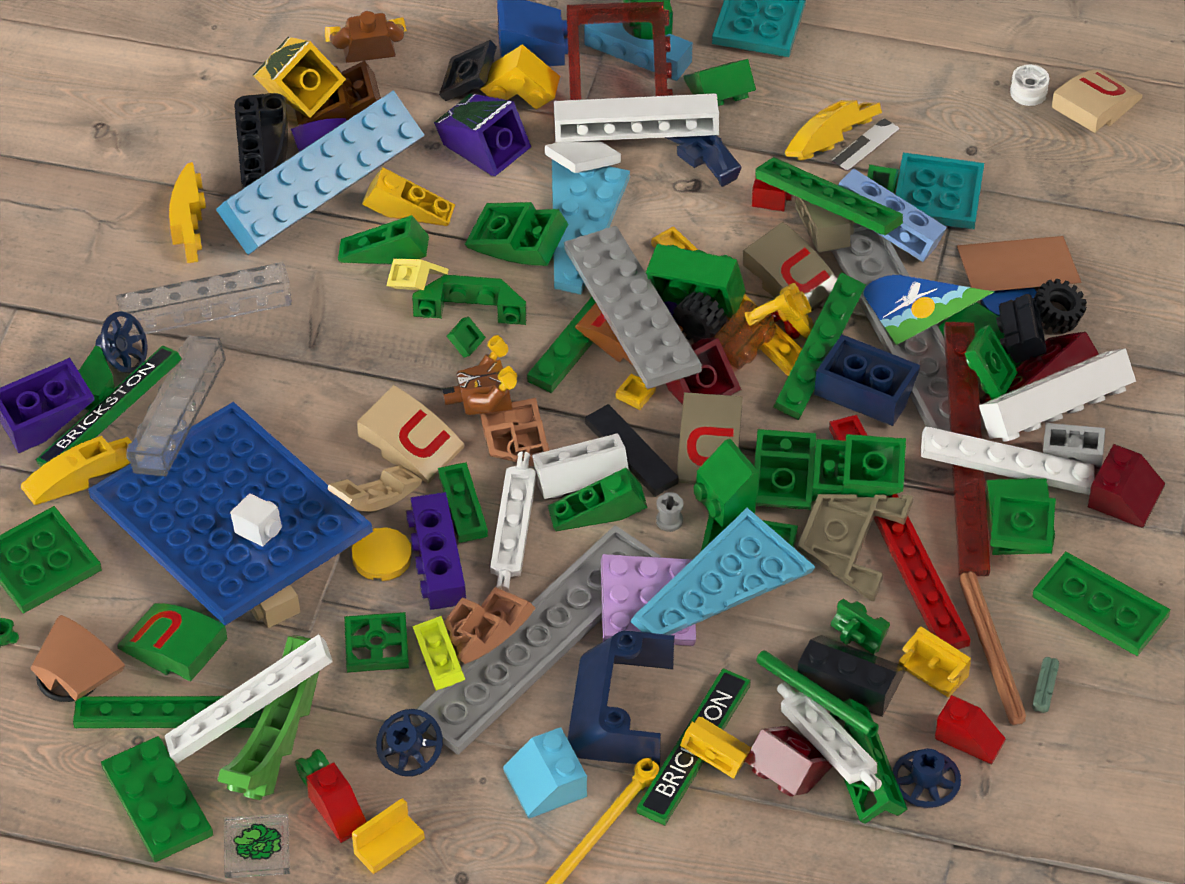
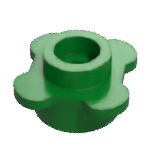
M0 618V634H3L0 635V648L9 643L14 644L19 640L18 633L13 630L14 623L10 619Z

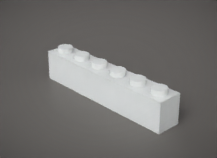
M717 94L554 101L556 142L719 135Z
M1126 348L1111 350L983 403L979 407L989 439L1002 438L1003 442L1020 437L1019 432L1022 430L1030 432L1041 428V422L1043 421L1050 423L1062 419V413L1066 411L1067 414L1081 411L1084 409L1083 404L1087 402L1088 404H1095L1104 401V395L1108 393L1109 395L1126 391L1125 386L1136 382Z

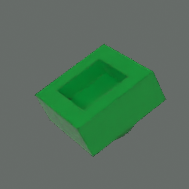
M469 316L462 318L446 336L463 358L470 356L486 338Z

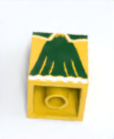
M287 37L253 74L269 93L283 95L286 104L308 118H311L346 80L311 41Z

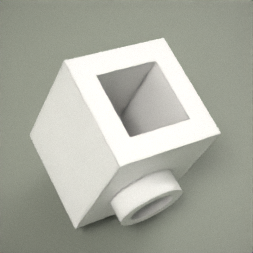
M250 493L230 512L235 533L262 547L271 538L275 537L282 528L278 507L271 501H265Z

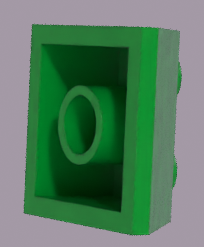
M748 59L729 62L683 76L693 95L717 94L718 106L724 105V99L733 97V101L749 98L748 92L756 90Z
M727 439L697 470L696 484L693 487L694 495L706 507L709 515L715 518L722 528H725L746 508L755 514L759 471L731 439Z

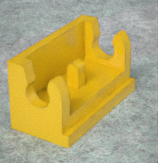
M921 626L902 649L905 654L899 660V665L907 667L906 671L948 698L969 676L971 658Z

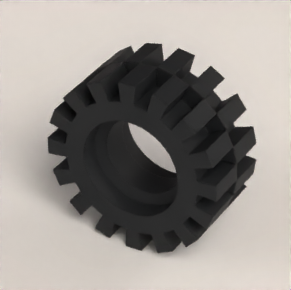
M1051 279L1047 280L1046 284L1043 283L1033 298L1039 308L1041 322L1045 324L1043 328L1048 330L1051 327L1053 328V333H1057L1059 329L1061 334L1066 333L1068 330L1072 331L1078 325L1087 308L1085 307L1087 304L1086 299H1082L1084 296L1082 291L1077 293L1078 287L1076 285H1073L1072 288L1069 287L1070 282L1066 280L1063 284H1061L1060 279H1055L1054 282ZM1050 301L1060 303L1067 311L1055 308Z
M696 292L689 293L673 310L675 322L683 328L682 333L685 332L687 334L685 338L688 340L692 338L693 343L701 339L718 338L728 325L726 323L727 316L722 315L724 310L722 308L718 309V303L716 301L711 302V297L708 295L704 297L702 292L697 294Z

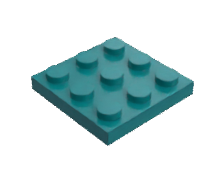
M724 0L712 35V44L790 57L806 6V0Z
M903 152L895 195L944 226L975 230L985 163Z

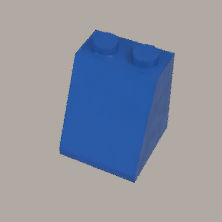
M497 0L500 58L523 44L546 65H565V54H570L569 38H564V36H568L567 20H562L561 9L528 0Z

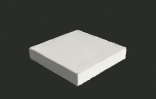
M599 140L558 142L545 145V155L574 173L621 163V153Z

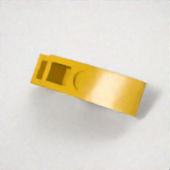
M840 100L829 105L813 116L798 131L785 150L786 157H798V160H806L814 157L813 153L816 151L824 152L835 148L834 144L844 140L843 132L852 130V125L856 123L858 125L873 121V116L882 113L880 102H862L858 104L857 100Z
M193 162L187 163L181 171L174 185L169 205L173 245L184 243L187 263L198 262L197 250H202L200 233L194 234V230H199L198 221L202 220L201 209L206 208L204 192L198 193V189H203L201 174L195 173Z
M99 436L72 447L44 464L21 483V489L34 505L45 503L88 489L89 479L122 469L142 457V453L129 437L108 443L103 436Z

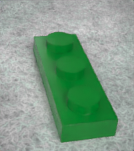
M467 462L438 468V477L442 490L447 495L451 519L458 542L462 543L488 537L487 525Z

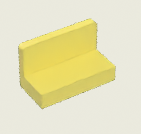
M393 259L386 286L394 289L424 290L428 274L448 275L449 269L420 259Z

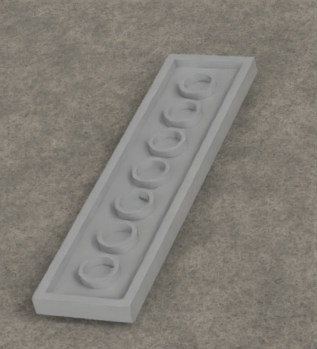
M617 226L605 228L564 242L567 255L647 389L702 372L700 360L653 284L648 279Z

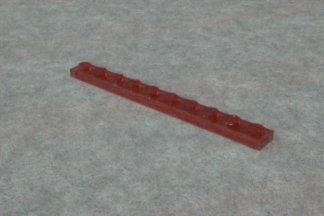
M945 322L944 339L950 432L982 439L978 376L968 366L965 355L966 350L975 337L974 323ZM952 464L958 574L960 576L962 573L972 571L976 576H989L990 555L984 471Z

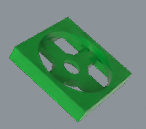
M406 612L344 616L347 673L409 668ZM382 624L395 628L398 633H387L382 629ZM369 625L370 630L365 635L353 636L359 629ZM373 637H380L382 639V642L378 645H374L370 641ZM401 645V651L396 657L383 658V649L387 646ZM366 647L368 650H371V659H358L352 653V648Z

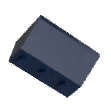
M841 334L816 371L814 395L894 426L906 407L921 365Z

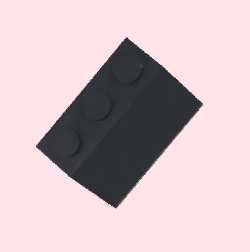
M820 635L810 639L798 661L797 671L843 702L850 698L868 707L869 712L883 717L907 667Z

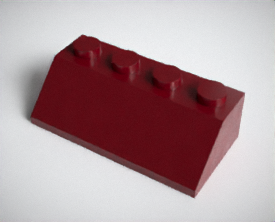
M1087 332L1049 337L1045 341L1046 354L1030 357L1029 360L1023 361L1015 367L1018 373L1006 394L1099 355ZM985 394L979 399L981 404L992 400L989 394Z

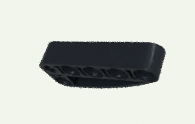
M281 94L241 96L235 101L234 108L242 189L286 160L288 118L286 100Z

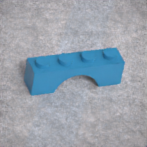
M599 7L584 26L586 46L675 81L681 77L692 63L693 42L672 34L652 40L634 37L624 29L623 15Z

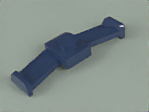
M719 136L664 137L679 144L677 146V156L693 168L705 163L718 179L721 187L738 178L742 167L723 144Z

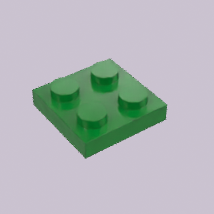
M986 325L979 328L965 355L968 366L979 377L983 391L989 394L993 400L1006 394L1018 372L991 326Z
M995 492L990 546L1051 553L1056 498Z

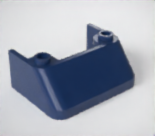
M620 631L581 656L567 738L577 758L626 764H637L640 760L649 758L660 767L661 733L630 730L631 719L629 714L622 708L609 707L607 704L613 665L624 664L673 669L675 635Z

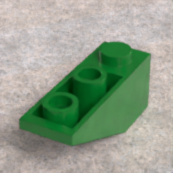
M626 467L548 505L553 528L556 532L620 521L648 508L642 485Z

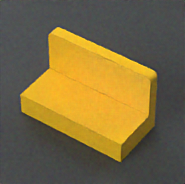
M698 717L695 723L692 721L680 744L681 747L733 779L745 763L744 761L751 750L750 746L703 717Z
M403 798L352 832L354 854L373 874L425 839L424 831L408 816V805Z

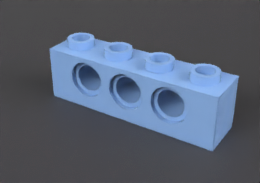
M854 168L838 184V186L902 213L903 224L885 236L879 235L922 262L935 250L947 228Z

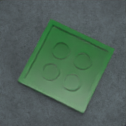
M55 506L0 535V585L23 614L102 571L100 561Z

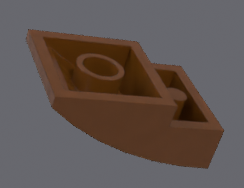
M364 60L342 72L337 66H334L346 80L311 118L295 110L298 125L333 118H346V120H349L381 99L375 74Z

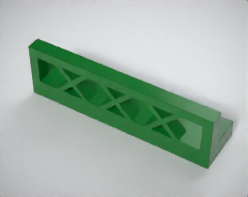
M850 698L845 701L846 704L873 721L868 707ZM829 713L836 721L840 719L833 713ZM845 722L844 729L852 735L851 737L877 763V773L874 775L882 781V785L878 790L875 788V791H871L863 781L861 785L856 782L849 784L844 778L860 822L866 824L883 811L890 812L896 816L901 815L908 809L878 732L874 737L869 738ZM868 791L873 792L877 803L866 810L864 803Z

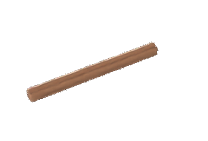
M972 571L962 573L959 582L1009 723L1012 725L1023 724L1026 720V713L977 576Z

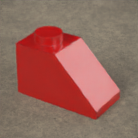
M950 696L937 718L936 740L991 765L1006 741L1004 735L980 707L956 696Z
M333 762L306 776L309 799L337 839L342 843L352 838V832L367 821L351 785Z

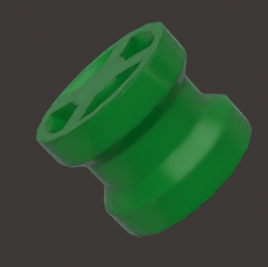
M320 749L312 751L311 756L306 759L299 758L295 761L297 772L306 786V776L329 765L326 756Z

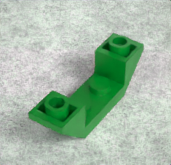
M443 275L426 285L424 290L414 292L412 296L414 317L442 319L444 302L497 306L498 323L526 325L527 322L526 301L500 278Z

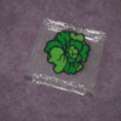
M288 813L224 817L225 878L290 874Z

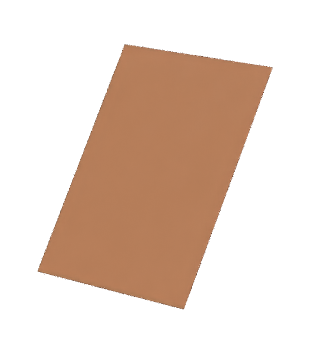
M1064 236L957 245L971 288L988 291L1040 287L1050 279L1053 282L1055 279H1060L1061 284L1065 280L1069 281V284L1082 283Z

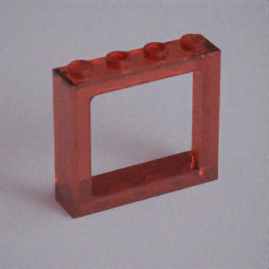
M664 1L567 5L570 100H582L578 27L581 24L649 22L652 24L655 96H673V90L667 89V79L672 78L671 62H666V52H671L670 36H665V26H669V10H664Z

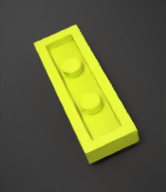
M442 616L412 626L436 691L465 680Z

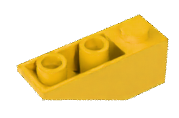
M384 167L380 169L369 184L362 204L386 217L402 219L412 215L417 222L442 226L449 225L455 207L454 203Z

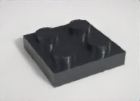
M488 40L451 57L439 95L445 101H448L455 97H461L466 92L475 88L483 87L488 81V74L494 61L497 46L491 40Z

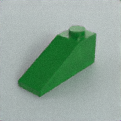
M411 215L342 238L338 260L340 263L392 264L393 259H421L427 256L429 235Z

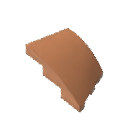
M536 398L512 402V410L480 414L487 448L491 457L517 462L519 452L523 451V461L525 452H528L530 454L529 466H534L532 455L549 451Z
M494 587L481 606L462 597L444 621L447 630L450 632L451 642L457 648V658L466 664L489 653L515 633L536 608L529 601L497 587Z
M60 615L36 656L31 670L50 691L61 684L76 701L122 672L125 664L90 631L70 618Z

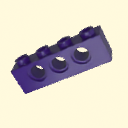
M446 492L410 497L411 510H406L408 528L414 527L415 533H411L413 551H419L420 555L415 557L417 574H423L424 580L420 581L422 599L428 598L430 610L456 606L462 597L466 599V588Z

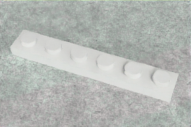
M927 426L922 432L921 457L1016 479L1047 478L1048 486L1090 495L1091 485L1094 481V464Z
M318 634L164 735L170 757L176 763L181 762L332 663L326 641Z

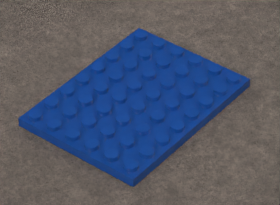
M234 402L88 489L90 498L224 625L229 624L373 532L371 522L355 508L332 494L328 490L329 485ZM249 493L265 501H271L279 510L282 528L263 547L236 534L230 512Z

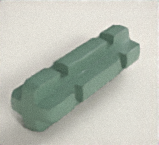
M1045 657L1042 661L1032 705L1033 710L1036 712L1046 713L1049 711L1059 668V661L1056 658Z

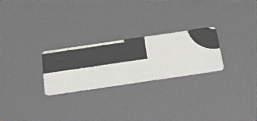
M883 118L834 157L832 162L846 171L850 170L898 131L899 127Z

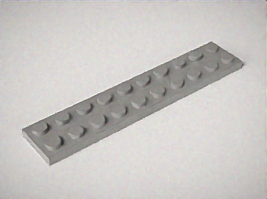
M854 224V235H850L851 247L831 250L842 272L866 284V286L884 276H909L891 242L860 224ZM863 290L859 303L885 351L921 365L910 397L925 425L958 434H966L986 428L979 407L981 403L937 324L896 346L864 297Z
M616 525L613 526L531 602L536 609L515 633L489 653L461 667L465 680L435 691L417 710L428 713L437 721L442 731L443 744L459 755L602 620V554L661 558V556ZM411 715L412 722L418 726L426 720L421 716ZM431 724L426 732L437 739L435 729Z

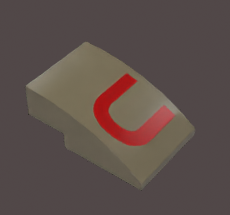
M784 222L743 250V266L762 280V288L776 298L780 295L782 288L795 283L799 291H802L807 297L811 306V312L827 301L837 281L834 273L818 253Z
M684 392L677 466L679 483L696 484L697 470L725 440L731 439L739 448L743 397Z

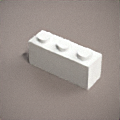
M618 433L532 455L537 484L544 499L559 498L564 494L579 491L625 467L629 470L625 446Z

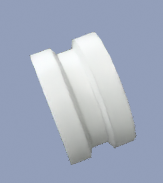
M1029 64L1017 67L1012 75L1011 97L1019 104L1026 106H1035L1042 103L1048 94L1049 74L1045 69L1037 65Z

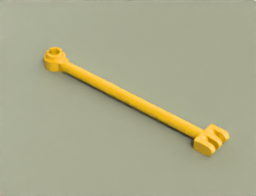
M644 758L637 762L630 784L545 884H562L640 790L643 791L645 787H650L659 772L657 763L649 758Z

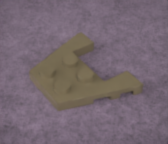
M818 494L798 543V551L869 600L875 601L883 580V573L856 565L855 563L874 516L905 524L913 503V496L902 495V498H887L886 495L857 497V495Z

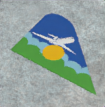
M889 275L878 278L869 283L864 289V297L896 346L994 293L988 290L903 275Z

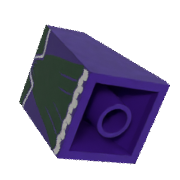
M470 93L434 122L444 146L491 176L498 175L531 148L514 101Z

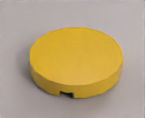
M387 527L374 528L372 533L356 542L352 547L353 565L357 572L367 579L381 578V581L392 580L401 576L408 570L411 564V543L404 534L395 529Z

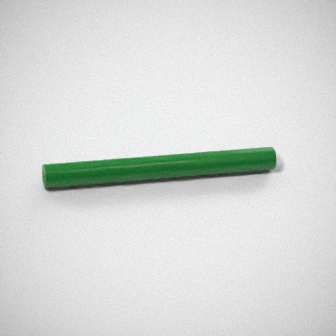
M766 650L758 654L756 662L867 737L872 738L876 735L879 729L877 723Z

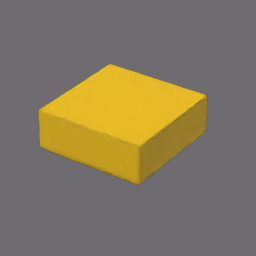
M631 373L617 389L616 399L641 410L656 392V387L647 389L642 379Z

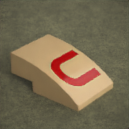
M1090 70L1077 75L1054 92L1052 108L1096 133L1105 124L1111 126L1142 99V94L1101 70Z
M395 385L357 421L358 436L381 449L384 459L396 466H403L427 484L437 476L438 468L445 467L464 448V443L441 419Z

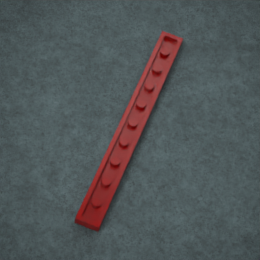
M857 414L829 422V430L834 440L846 441V434L868 436ZM897 494L887 496V498H899ZM874 516L873 519L929 631L956 649L970 646L971 639L909 516H907L905 524Z

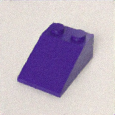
M67 358L1 387L0 423L17 452L21 453L46 442L95 399L71 358Z

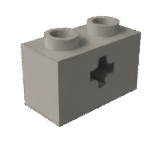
M1046 423L1043 453L1094 464V468L1100 469L1103 463L1105 428Z

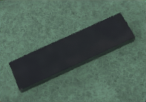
M609 404L585 417V424L598 438L618 433L625 446L629 470L654 497L679 483V477Z

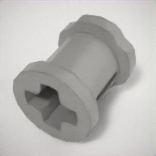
M666 492L659 496L657 499V509L659 512L656 516V524L660 529L667 532L678 530L683 524V516L681 514L683 499L673 492Z

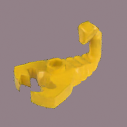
M795 283L782 288L780 295L775 299L755 308L751 312L744 313L749 326L754 327L765 316L778 311L781 319L784 322L788 320L806 339L814 326L812 318L806 315L811 313L809 301L805 294L799 291Z

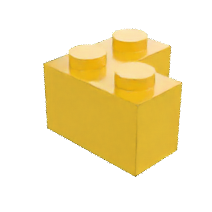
M522 44L492 63L488 74V81L480 90L488 97L509 100L518 94L537 110L555 99L560 75Z

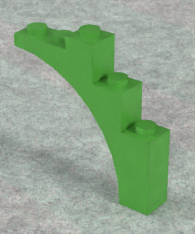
M299 635L288 636L283 657L311 640V638ZM319 671L265 706L245 746L228 765L220 769L217 781L227 784L226 789L244 793L243 796L262 800L263 796L274 794L282 757L292 754L300 717L308 716L310 713Z

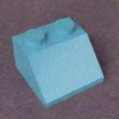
M561 727L531 738L503 766V770L528 819L587 797V775Z

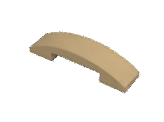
M399 465L384 469L380 479L357 486L346 479L329 484L328 490L351 507L369 512L381 510L402 500L421 485L422 479Z

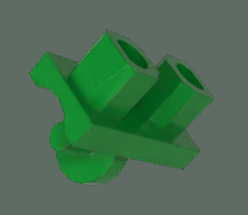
M843 598L837 604V612L830 626L841 632L840 641L848 645L854 641L873 655L879 652L882 641L887 635L890 623L882 617L873 619L866 614L867 610L863 604L858 601L850 603Z

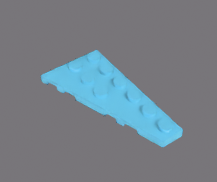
M552 159L553 209H559L569 224L554 252V289L582 294L585 283L567 255L564 242L610 227L629 182V170L606 166L574 173Z
M746 508L633 616L631 623L641 632L671 635L810 574L815 566L751 510Z

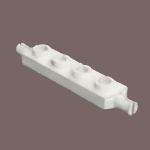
M523 451L518 453L517 465L506 468L490 565L491 574L498 575L496 587L501 590L503 587L506 592L509 591L510 577H521L536 482V471L528 468L530 454L525 452L523 461Z
M784 682V685L781 683L777 688V692L785 698L781 702V712L849 784L863 781L871 791H875V788L878 790L882 785V781L874 775L877 773V763L824 707L803 693L795 692L788 683Z

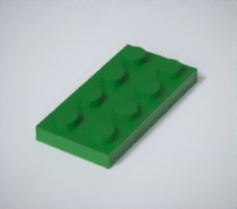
M1066 551L1035 587L1032 595L1034 599L1137 657L1168 619L1171 610Z
M159 736L101 761L104 773L154 862H158L214 836L211 825Z

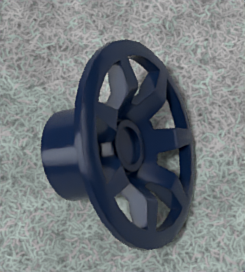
M123 311L110 314L103 323L101 334L98 335L95 345L101 347L106 361L116 370L122 373H132L146 360L148 351L146 334L140 322L133 315ZM117 317L126 318V321L122 328ZM112 324L113 330L108 332L109 325ZM132 324L136 326L140 335L130 336L128 334L132 329ZM141 340L142 353L132 347V344ZM129 355L139 360L133 367H131V357ZM121 358L124 366L120 365L115 359Z
M405 709L391 715L381 726L376 740L377 754L384 767L397 775L405 777L420 775L429 770L438 760L443 746V735L437 721L428 713L417 709ZM410 716H421L426 720L415 727L411 723ZM403 717V721L395 722L396 720ZM431 724L435 729L437 741L422 738V734L427 731ZM386 734V741L389 747L383 751V739ZM436 747L433 756L426 763L419 751L420 748ZM399 754L398 769L389 764L386 760L387 756ZM409 756H413L421 765L420 768L415 770H404Z
M926 748L911 751L903 755L893 767V773L903 799L912 805L924 808L939 807L953 800L960 790L961 774L957 765L948 756L934 749ZM902 766L911 772L907 776L898 778V771ZM950 769L955 776V783L943 776ZM915 782L916 786L911 796L905 793L900 786L910 785ZM939 784L944 789H952L949 795L940 799L937 785ZM924 789H928L934 801L918 800V797Z

